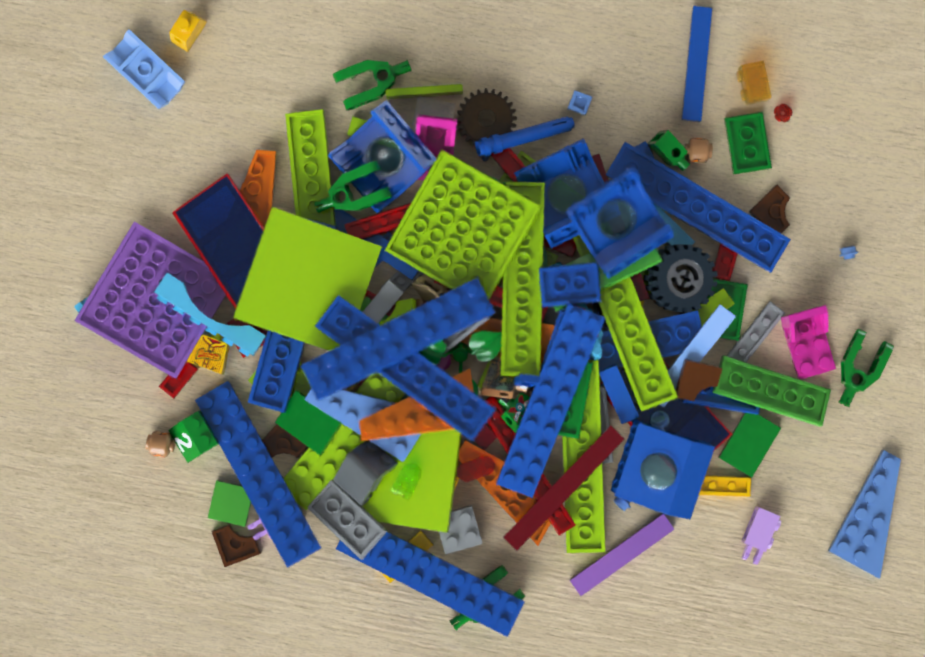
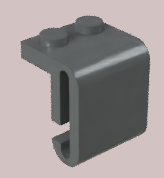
M367 440L354 448L346 456L333 481L363 506L372 497L370 492H374L383 477L395 469L398 463L379 446Z

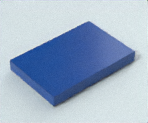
M597 262L539 268L542 307L563 306L568 303L573 305L601 302Z

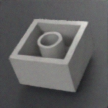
M472 505L451 510L449 532L439 531L445 555L483 544Z

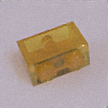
M764 61L744 64L738 68L736 72L737 80L741 82L743 89L740 90L741 99L745 101L746 105L766 102L772 98Z

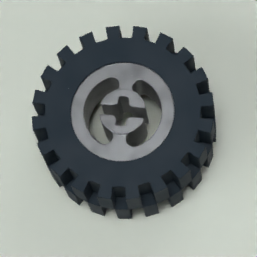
M668 245L664 247L665 249H659L658 253L662 262L645 269L649 271V275H644V280L649 281V285H645L647 291H651V294L648 295L650 299L656 300L655 304L657 306L664 307L663 309L668 311L692 312V309L698 310L702 308L700 304H707L709 302L706 297L714 295L715 292L711 288L712 286L717 287L718 282L713 281V276L718 275L717 271H712L711 269L715 264L714 261L707 260L710 257L708 253H701L703 249L693 247L694 245ZM684 264L690 268L691 272L676 270V267ZM673 285L689 288L684 292H679Z

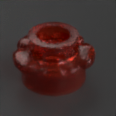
M780 104V106H776L774 109V118L778 122H788L790 116H792V109L787 104Z

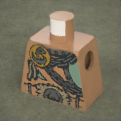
M496 356L491 360L482 385L481 394L512 399L515 390L526 393L528 387L515 385L514 377L516 376H501V358Z

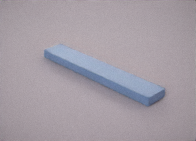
M718 305L668 369V374L675 390L684 359L700 362L736 317L722 305ZM669 401L660 405L664 408Z

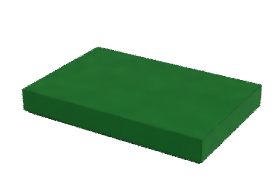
M763 112L724 118L733 175L771 169L772 165Z
M713 279V281H718L717 287L712 286L711 288L715 292L714 294L724 288L735 303L727 310L736 317L719 338L739 341L748 284Z
M295 391L288 402L286 413L281 412L275 423L314 452L322 455L342 423L304 400L306 396L299 391Z
M744 413L718 458L752 478L781 428L758 414Z

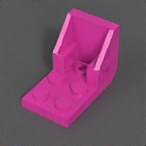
M419 114L417 116L416 135L436 158L441 149L454 156L458 119ZM430 167L429 170H428L424 175H422L418 180H423V181H424V179L426 178V176H427L428 172L430 171L431 167Z
M826 305L781 317V325L799 380L836 369L826 337V333L829 332Z

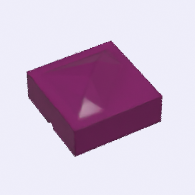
M451 355L445 358L441 357L437 367L442 371L448 369L451 365Z

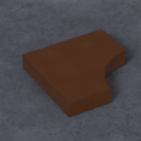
M775 185L749 212L757 220L782 233L790 226L785 215L786 204L790 197L778 185Z
M684 359L675 390L678 398L694 401L697 394L703 389L717 387L723 368Z
M278 424L262 439L272 458L282 453L291 454L298 458L308 448V446Z
M231 524L211 531L224 567L261 554L257 540H254L253 536L238 534L234 531Z

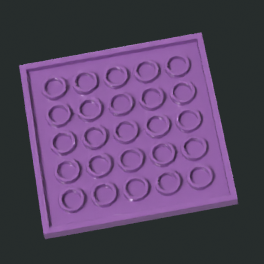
M134 221L74 321L177 379L207 326L202 323L200 325L195 324L189 320L191 316L185 312L181 315L173 309L174 305L170 302H167V304L162 303L156 299L158 295L154 291L166 273H169L185 284L193 304L199 311L211 319L226 294L204 261ZM233 278L227 281L230 287L235 281Z

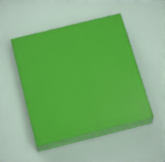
M216 480L208 518L245 527L251 501L243 486Z

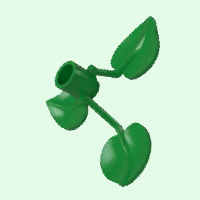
M486 330L475 332L469 339V347L465 343L459 342L446 353H444L447 348L446 343L441 340L418 353L434 365L440 362L441 357L445 358L453 353L454 360L459 362V373L463 372V362L467 360L468 353L471 355L476 354L477 359L481 362L494 359L501 349L502 332ZM472 380L474 394L478 395V385Z

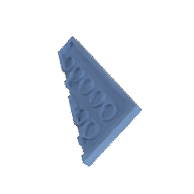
M312 388L304 399L360 434L359 420L396 403L346 390H340L318 401ZM421 434L369 441L404 462Z
M882 450L828 549L829 552L879 579L881 577L901 459L885 450Z

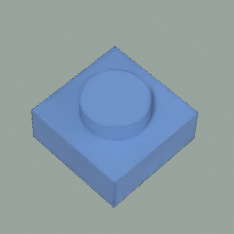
M574 90L568 110L585 116L592 96Z

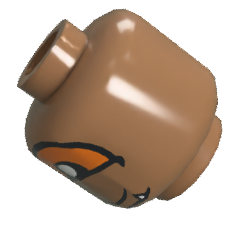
M691 138L689 143L684 146L688 151L686 155H688L690 162L706 163L708 159L712 158L713 145L706 138Z
M154 431L151 435H148L146 450L149 451L150 455L167 457L170 452H174L175 441L172 440L170 433Z

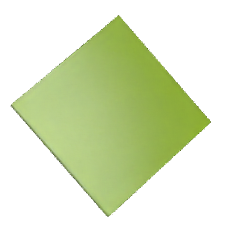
M441 149L436 158L437 160L432 165L385 251L451 290L478 278L489 300L542 206Z
M272 207L233 318L330 351L340 345L317 329L315 325L338 295L360 310L382 246Z
M457 430L423 433L404 462L386 452L398 464L395 469L383 477L374 492H370L372 497L363 507L378 522L449 532L462 434Z

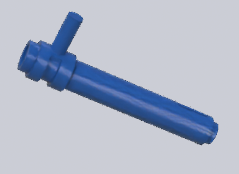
M567 116L501 135L494 134L489 138L483 137L476 141L475 149L483 161H488L491 153H501L504 149L569 132L575 127V123L572 117L569 118Z

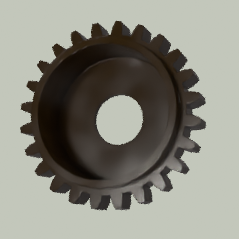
M485 88L484 93H481L478 89L477 95L471 92L470 99L464 98L466 104L460 103L462 111L457 110V114L461 117L456 119L461 124L457 128L463 129L460 135H466L465 141L471 140V146H474L475 142L479 141L480 138H489L494 134L512 132L511 128H516V124L512 123V121L517 120V116H512L516 109L510 108L513 102L507 103L508 96L502 98V92L496 95L495 89H492L491 93H488L487 88ZM485 109L491 110L495 114V122L490 126H483L478 120L479 113Z

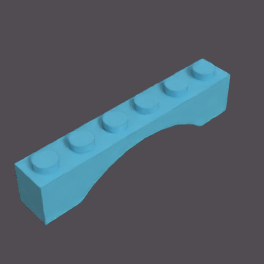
M166 273L154 291L158 295L156 299L164 304L170 302L174 305L173 309L181 315L184 312L191 316L189 320L197 325H200V323L206 325V331L214 336L217 333L224 337L222 341L230 346L233 344L240 347L238 351L247 357L250 354L254 356L266 338V335L250 325H226L204 315L193 304L185 284L169 273Z

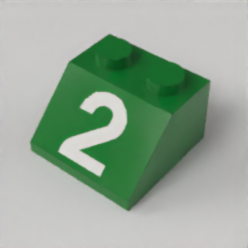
M201 411L195 412L168 430L187 463L219 445Z

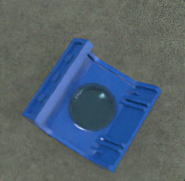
M387 100L372 110V117L349 139L328 154V157L343 174L378 160L381 167L380 170L369 173L367 177L351 181V184L362 197L389 187L392 197L371 206L377 214L387 206H390L424 175L437 160Z
M584 138L514 172L518 182L545 183L543 234L551 248L579 235L566 211L572 204L581 202L589 193L598 191L605 184ZM616 201L606 204L601 209L598 216L599 225L621 214Z
M634 167L623 171L615 180L606 182L598 191H592L584 200L575 202L566 211L591 255L608 279L674 237L673 230L659 215L642 186L639 174Z
M634 419L610 491L619 498L660 513L691 519L715 447L705 441L689 440L655 428L642 420Z

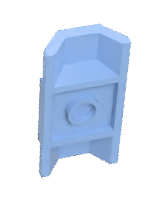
M129 29L123 40L112 51L103 56L158 109L168 105L181 91L185 83L177 73Z

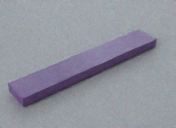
M662 513L570 579V582L580 596L584 595L674 530L673 526Z

